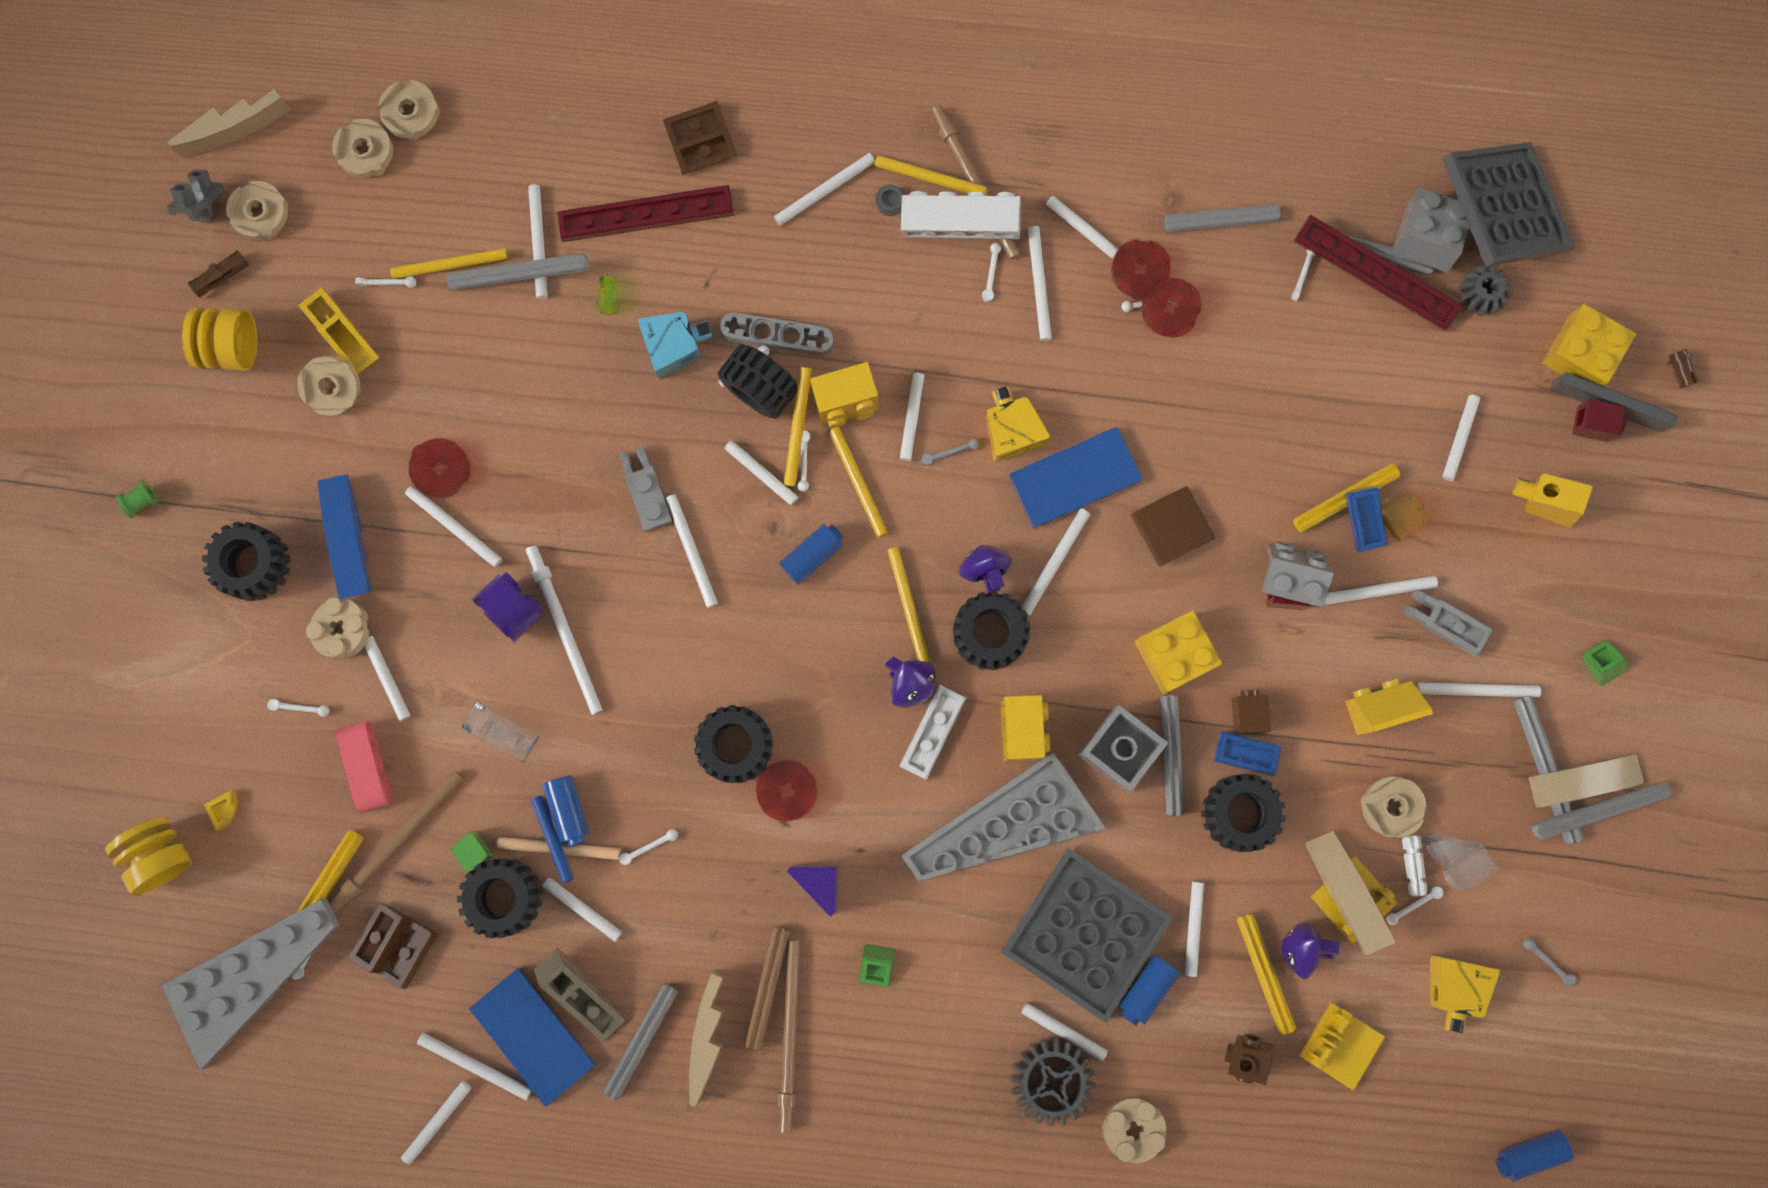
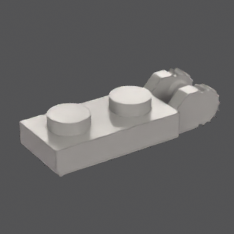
M642 445L636 447L638 458L644 467L642 470L633 472L630 457L626 452L619 453L642 528L644 532H648L673 523L655 469L650 465L645 448Z
M1415 590L1411 597L1416 602L1432 608L1427 616L1416 608L1405 606L1402 613L1411 620L1423 624L1422 627L1474 657L1479 656L1493 630L1443 600H1436L1424 592Z

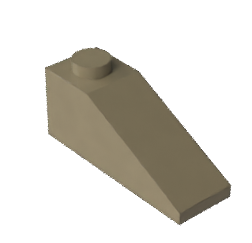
M558 948L534 969L539 986L602 1042L626 1021L624 1016L584 972Z

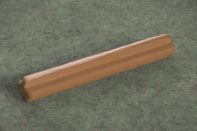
M776 926L772 931L745 1047L751 1050L760 1051L763 1045L790 933L787 928Z

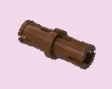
M236 250L219 263L210 264L207 271L189 281L188 285L201 298L218 285L228 283L230 277L248 267L249 264L244 256Z

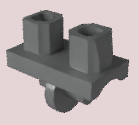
M195 169L187 175L190 184L180 183L170 189L174 201L167 208L170 215L181 212L187 214L192 221L197 220L207 223L214 216L212 202L225 190L222 183L211 181L207 170Z

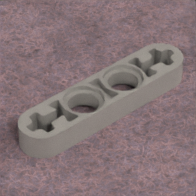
M741 313L726 314L720 322V329L724 338L735 343L753 346L766 345L772 349L816 356L829 354L834 346L831 331L822 326ZM733 321H737L740 328L747 329V323H751L749 327L750 336L746 337V331L742 329H736L735 334H731L727 326H732ZM760 325H766L771 329L770 336L765 339H759L754 334L755 329ZM788 330H796L800 334V338L796 343L789 344L783 339L784 333ZM804 332H809V339L815 340L819 338V335H824L825 341L828 343H823L822 347L818 348L815 341L807 340L808 346H803L805 342Z

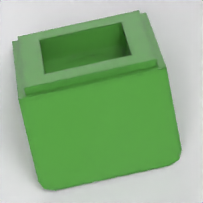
M1608 640L1581 654L1583 661L1601 686L1626 671L1628 660Z
M477 831L469 832L450 849L466 873L475 870L474 866L484 863L494 856Z
M865 944L859 982L889 987L895 950L893 948Z

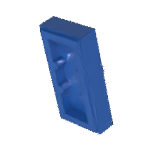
M1371 486L1345 493L1356 551L1362 552L1388 545L1378 487Z
M1221 731L1214 762L1274 777L1282 746Z

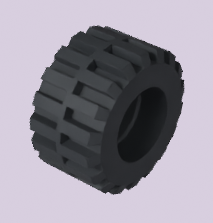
M739 344L718 371V377L731 393L758 413L769 418L778 419L797 393L798 385L793 377L769 356L749 345Z
M233 522V528L225 525L221 527V534L215 532L211 536L213 542L211 544L206 543L204 549L208 550V554L202 555V562L207 563L203 571L205 575L211 576L208 582L216 586V590L240 600L254 601L255 598L263 600L267 598L266 593L275 594L278 591L275 587L277 585L283 586L286 582L282 577L284 574L289 575L290 568L286 567V563L291 562L290 555L284 553L288 548L286 544L280 542L281 538L278 535L250 522H245V524ZM255 546L258 552V563L249 575L240 578L236 572V560L243 550Z
M991 591L988 594L981 592L976 597L969 598L959 609L953 626V641L959 650L958 653L961 657L968 660L967 663L972 666L974 664L983 670L986 668L998 670L1001 667L1009 666L1020 657L1030 637V621L1028 622L1027 620L1028 614L1025 609H1021L1020 603L1017 600L1013 601L1010 599V595L1006 593L1000 595L997 594L998 591ZM993 614L1001 617L1007 623L1009 636L1002 646L987 648L978 643L973 634V627L979 617Z
M729 705V707L717 708L714 713H709L705 716L706 719L703 723L700 722L697 727L699 729L698 734L694 737L696 742L694 752L699 759V765L705 769L708 775L726 783H744L747 780L756 778L761 771L765 770L766 764L772 757L773 741L770 729L758 714L743 706ZM729 727L743 728L748 732L752 740V748L749 755L737 763L723 760L717 752L716 744L718 737Z
M1232 775L1220 779L1216 782L1215 786L1207 791L1209 795L1207 798H1204L1202 803L1205 805V809L1201 811L1202 817H1205L1206 821L1203 825L1205 830L1210 831L1212 840L1219 842L1221 847L1237 852L1259 851L1264 849L1267 844H1272L1276 841L1274 838L1276 834H1281L1283 830L1280 827L1281 822L1286 820V815H1282L1285 803L1280 802L1278 798L1281 796L1278 789L1273 790L1271 787L1273 784L1268 780L1264 781L1257 775ZM1241 794L1251 797L1259 811L1257 823L1251 830L1245 832L1236 830L1231 825L1227 814L1230 801L1235 796Z
M492 859L487 860L485 863H479L474 866L475 870L469 871L465 875L467 878L466 882H461L459 889L463 890L462 895L457 896V903L462 902V908L458 909L460 916L465 915L467 920L464 923L467 927L473 926L475 928L473 932L476 934H485L486 938L511 936L528 928L531 925L530 922L537 918L539 913L536 911L538 907H542L543 901L539 900V894H542L543 891L542 887L537 885L539 878L537 875L531 874L530 871L532 869L528 865L523 866L518 860ZM498 879L507 881L513 887L516 897L512 911L503 917L493 914L486 903L487 889L493 881Z

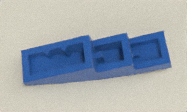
M349 474L318 480L325 537L339 599L372 592L365 562L368 561L360 532H363Z

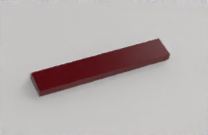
M729 185L557 211L561 240L562 242L730 217L734 216L730 187Z
M1311 214L1293 240V242L1443 331H1447L1463 306Z

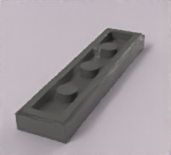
M1567 372L1554 379L1550 387L1551 391L1583 403L1592 399L1624 406V417L1627 420L1661 433L1674 427L1679 417L1674 413Z

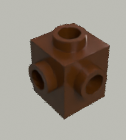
M1238 1034L1235 1043H1229L1227 1047L1225 1062L1230 1063L1228 1074L1235 1076L1238 1081L1250 1084L1256 1082L1266 1085L1275 1045L1263 1042L1262 1038L1253 1034H1244V1036Z

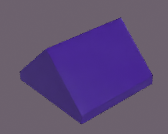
M794 865L787 870L830 917L837 911L838 866Z

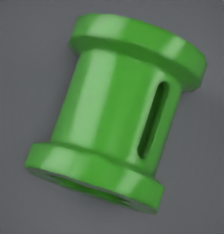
M144 480L140 481L138 487L127 494H118L116 496L119 507L130 518L136 517L137 512L149 504L156 505L159 503L155 491Z

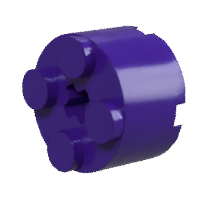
M505 572L502 576L498 574L471 600L477 607L480 606L485 611L486 617L506 637H509L515 643L541 618L542 610L539 608L540 605L528 593L524 596L520 594L521 589L518 587V583Z

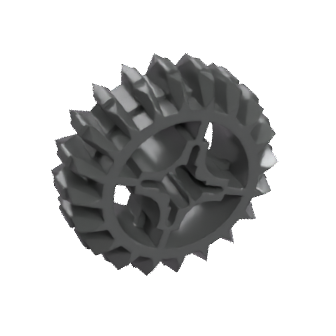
M1053 1038L1052 1048H1048L1046 1040L1041 1039L1042 1049L1037 1051L1033 1043L1029 1044V1049L1033 1053L1030 1057L1025 1052H1020L1019 1056L1025 1061L1024 1065L1014 1062V1069L1021 1072V1074H1013L1010 1079L1014 1083H1020V1085L1013 1087L1011 1091L1013 1095L1023 1094L1017 1099L1016 1104L1018 1107L1028 1104L1024 1111L1027 1117L1037 1111L1035 1115L1036 1123H1041L1044 1115H1046L1048 1126H1053L1054 1117H1058L1060 1124L1063 1126L1066 1125L1064 1115L1069 1114L1071 1119L1075 1121L1078 1119L1074 1112L1077 1107L1084 1113L1087 1111L1086 1106L1081 1102L1083 1099L1093 1101V1096L1085 1091L1086 1089L1096 1088L1094 1082L1086 1080L1093 1077L1095 1072L1093 1069H1083L1090 1063L1088 1057L1077 1060L1082 1053L1079 1047L1069 1053L1071 1049L1069 1041H1065L1062 1049H1060L1058 1038ZM1061 1057L1072 1064L1068 1067L1063 1066L1062 1068L1054 1069L1048 1065L1045 1058ZM1037 1063L1041 1071V1078L1034 1085V1088L1028 1091V1077L1030 1071ZM1045 1069L1055 1078L1061 1077V1081H1057L1061 1095L1051 1085L1045 1086V1083H1049ZM1077 1073V1089L1069 1100L1065 1092V1086L1073 1079L1072 1076ZM1047 1095H1053L1059 1100L1061 1105L1048 1107L1039 1104L1035 1099L1039 1096L1042 1098Z

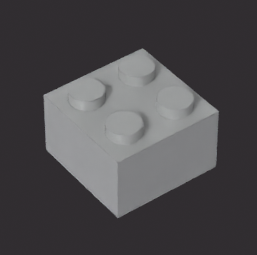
M1418 187L1405 208L1392 253L1448 273L1462 253L1469 229V223L1459 201Z
M1117 705L1085 744L1078 756L1125 793H1128L1134 789L1168 742L1123 707Z

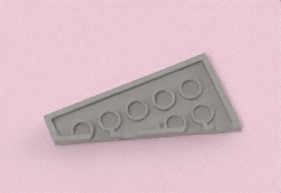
M1052 752L901 856L917 880L922 881L1106 828L1059 759Z
M327 898L309 905L162 985L200 1070L207 1068L213 1062V1058L223 1048L228 1046L241 1028L258 1014L280 990V987L286 980L292 977L300 969L301 964L311 954L315 953L340 926Z

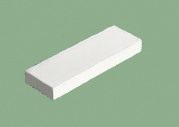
M941 685L938 686L899 767L927 780L966 697Z

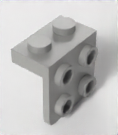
M1277 541L1276 544L1269 543L1266 550L1270 563L1262 586V592L1323 607L1334 574L1327 558L1323 557L1324 553L1309 548L1305 552L1296 550L1292 544Z

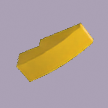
M321 287L298 305L339 357L350 361L354 365L357 374H360L380 358L324 288Z

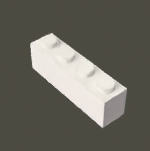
M914 191L910 192V195H902L901 232L904 238L1020 239L1021 200L1020 196H1015L1014 193L1000 192L997 196H986L982 192H970L968 196H956V193L946 191L940 192L939 196L927 195L925 192Z

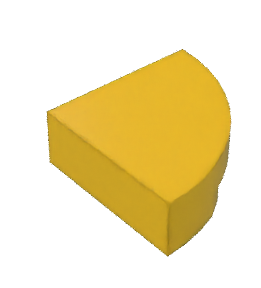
M230 790L203 804L216 831L225 829L235 817L238 807V798L235 790Z

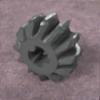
M1480 265L1473 270V273L1468 272L1463 277L1464 283L1459 286V291L1464 293V295L1460 298V302H1468L1470 304L1467 307V311H1472L1476 308L1478 316H1483L1486 312L1489 315H1494L1498 312V309H1503L1508 304L1507 299L1512 295L1513 291L1507 288V286L1511 284L1512 279H1503L1501 277L1504 274V270L1495 273L1493 266L1484 269Z

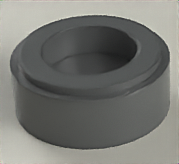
M895 185L881 187L876 194L877 209L886 216L899 214L902 208L903 191Z

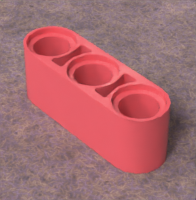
M366 720L337 729L336 738L357 811L362 814L392 804L390 786L375 731L370 721Z

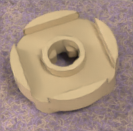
M410 80L411 83L406 82L402 84L400 81L393 83L383 92L379 100L381 121L393 135L407 138L409 141L419 140L421 136L427 134L434 127L440 115V108L431 90L421 82ZM414 104V112L404 115L403 107L405 105L411 107Z
M364 118L350 121L352 124L348 125L345 129L341 127L335 134L332 144L334 157L341 168L351 176L358 178L379 177L383 175L393 156L392 139L383 127L373 120ZM367 142L369 150L364 154H360L356 150L357 147H362L363 143Z
M263 181L248 182L250 185L243 188L239 186L231 193L226 205L227 217L230 218L232 227L240 235L250 240L265 239L270 241L276 238L278 232L286 223L288 202L274 186ZM259 205H262V214L255 217L251 212L252 208H258Z
M333 355L319 356L309 361L298 375L297 387L301 399L305 404L308 403L310 407L314 408L315 410L313 411L326 416L338 415L348 410L358 401L360 380L354 365L348 360H343ZM327 378H331L332 382L336 384L333 393H329L328 388H323L322 383L326 382Z
M329 598L312 616L310 624L306 628L307 637L311 639L313 647L324 656L333 659L354 656L362 650L369 638L370 630L367 629L368 614L362 606L353 601ZM343 621L342 628L344 632L342 634H335L336 625Z
M1389 776L1376 780L1367 788L1366 793L1361 798V806L1364 819L1373 831L1383 837L1403 838L1415 833L1422 826L1426 799L1421 789L1414 782L1401 777ZM1390 799L1393 802L1399 801L1401 803V806L1398 808V815L1388 812L1387 807L1389 806L1388 801Z
M1125 1097L1113 1103L1102 1125L1105 1143L1110 1151L1121 1161L1130 1163L1147 1162L1153 1159L1165 1147L1167 1129L1164 1117L1153 1104L1142 1098ZM1135 1121L1137 1126L1142 1125L1143 1131L1139 1132V1137L1137 1138L1126 1134V1130L1130 1129V1123Z

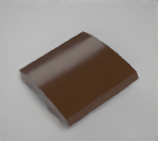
M717 101L663 119L682 175L737 156Z
M1187 486L1131 514L1159 567L1182 557L1186 553L1216 538Z
M379 903L348 958L370 973L379 974L398 988L407 989L438 934L384 903Z

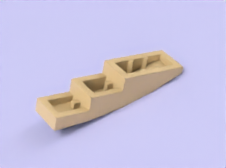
M273 89L252 106L243 98L222 115L213 107L167 143L182 158L209 152L251 135L268 126L291 109Z
M1637 754L1528 777L1536 808L1644 784Z
M1334 831L1306 842L1305 846L1332 900H1335L1364 956L1395 944L1396 942L1378 907Z
M715 970L710 975L702 997L692 1037L689 1066V1101L693 1107L697 1106L724 1044L713 1039L725 1010L714 1005V1002L726 976Z

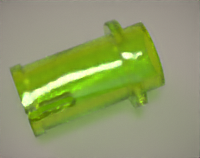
M603 275L599 277L600 298L596 303V307L599 308L601 314L614 315L617 313V309L620 308V303L617 301L618 278L612 275Z

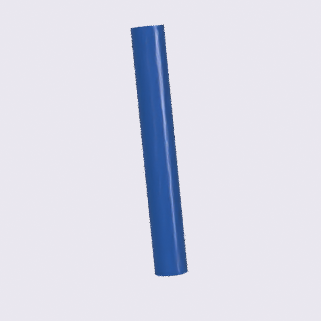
M543 796L534 797L531 799L562 884L569 883L574 880Z

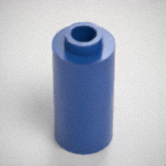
M823 523L783 558L779 565L799 585L843 546L840 540L844 537L833 524L827 527Z
M572 775L560 777L542 784L560 843L567 842L568 847L586 842L584 836L590 834Z
M1154 955L1119 1005L1124 1009L1121 1015L1135 1026H1137L1139 1021L1145 1025L1181 973Z
M1557 1129L1499 1150V1158L1495 1159V1162L1502 1177H1508L1512 1182L1573 1161L1574 1156L1567 1138L1562 1131Z

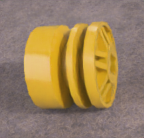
M204 307L190 308L186 313L182 330L183 350L188 364L198 370L206 368L216 370L220 367L226 371L250 370L255 362L258 345L256 324L251 312L240 308H225L221 311L215 307L206 309Z
M167 816L157 817L137 824L116 837L105 847L109 858H115L112 862L115 868L131 866L121 875V879L131 896L150 892L170 882L193 864L183 844L168 846L175 840L177 833L174 829H169L171 823Z

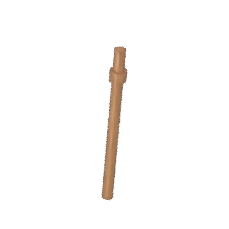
M940 104L935 105L931 108V112L940 127L938 132L943 141L949 144L968 182L984 186L958 138L959 132L956 126L948 120ZM999 239L1010 260L1020 255L1012 239Z
M454 771L353 879L349 878L341 886L342 891L330 903L334 915L350 899H355L363 891V885L464 779L460 773Z
M788 940L781 1092H778L777 1106L780 1107L779 1132L781 1133L792 1132L793 1107H796L797 1093H794L800 940Z

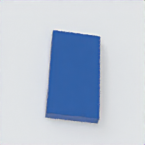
M1118 427L1009 474V478L1033 529L1143 480Z
M520 967L469 1008L545 1107L596 1065Z

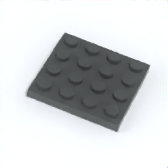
M1531 142L1453 152L1443 158L1447 174L1452 181L1458 201L1462 206L1469 223V228L1479 248L1480 256L1484 260L1486 267L1566 253L1575 248Z
M1067 848L1001 950V953L1107 1023L1173 917L1076 852Z

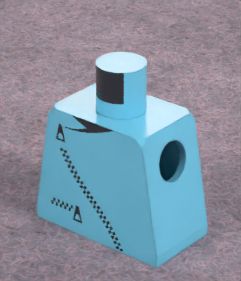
M685 312L638 319L648 353L659 379L699 359L701 356L696 343L712 338L707 321L690 326Z

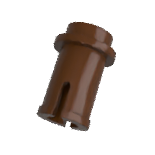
M1687 349L1668 355L1670 361L1667 363L1668 365L1672 364L1680 389L1700 382L1690 359L1693 356L1692 353L1689 354Z

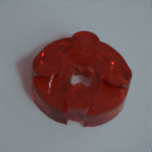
M1133 239L1123 244L1115 254L1111 266L1113 281L1121 292L1134 300H1141L1158 294L1165 287L1169 279L1170 257L1166 250L1157 242ZM1134 264H1146L1148 266L1146 269L1147 274H1137Z
M1173 277L1160 279L1153 283L1143 293L1141 298L1143 320L1147 327L1158 335L1171 338L1185 335L1193 329L1196 324L1194 322L1198 314L1201 313L1202 303L1199 292L1192 284L1183 279ZM1169 300L1178 304V307L1174 308L1175 314L1173 315L1165 312V307Z
M434 438L415 446L412 450V456L409 461L410 479L418 490L433 498H448L455 495L470 477L471 465L469 458L460 446L453 441L444 438ZM441 461L442 464L447 465V469L442 470V475L437 476V473L432 471L436 462Z
M792 760L776 762L764 769L756 784L758 803L764 813L775 820L784 822L798 820L809 813L816 802V780L809 769L799 762ZM787 782L793 784L792 789L795 791V795L793 797L788 796L784 800L781 798L782 793L778 791L780 785L785 786Z

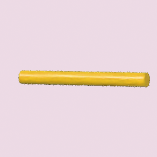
M877 155L875 160V167L967 194L970 192L987 193V187L884 156Z
M506 248L392 267L390 268L392 279L508 260V253Z
M800 366L784 477V485L795 486L812 374V368Z
M840 427L831 429L829 434L877 538L888 534L885 524Z
M893 547L888 549L887 552L916 656L919 661L929 663L931 661L899 547Z

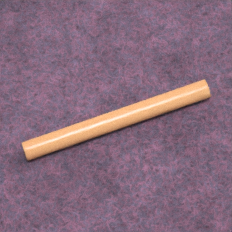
M498 837L497 849L551 854L546 841ZM561 843L564 854L568 856L619 860L621 848L584 844L568 847L567 843Z

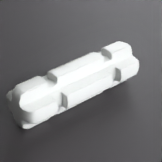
M1418 835L1403 837V849H1406L1407 853L1404 854L1407 879H1410V883H1407L1408 893L1410 896L1427 895V884L1423 882V878H1426L1423 853L1419 851V848H1422L1421 837Z

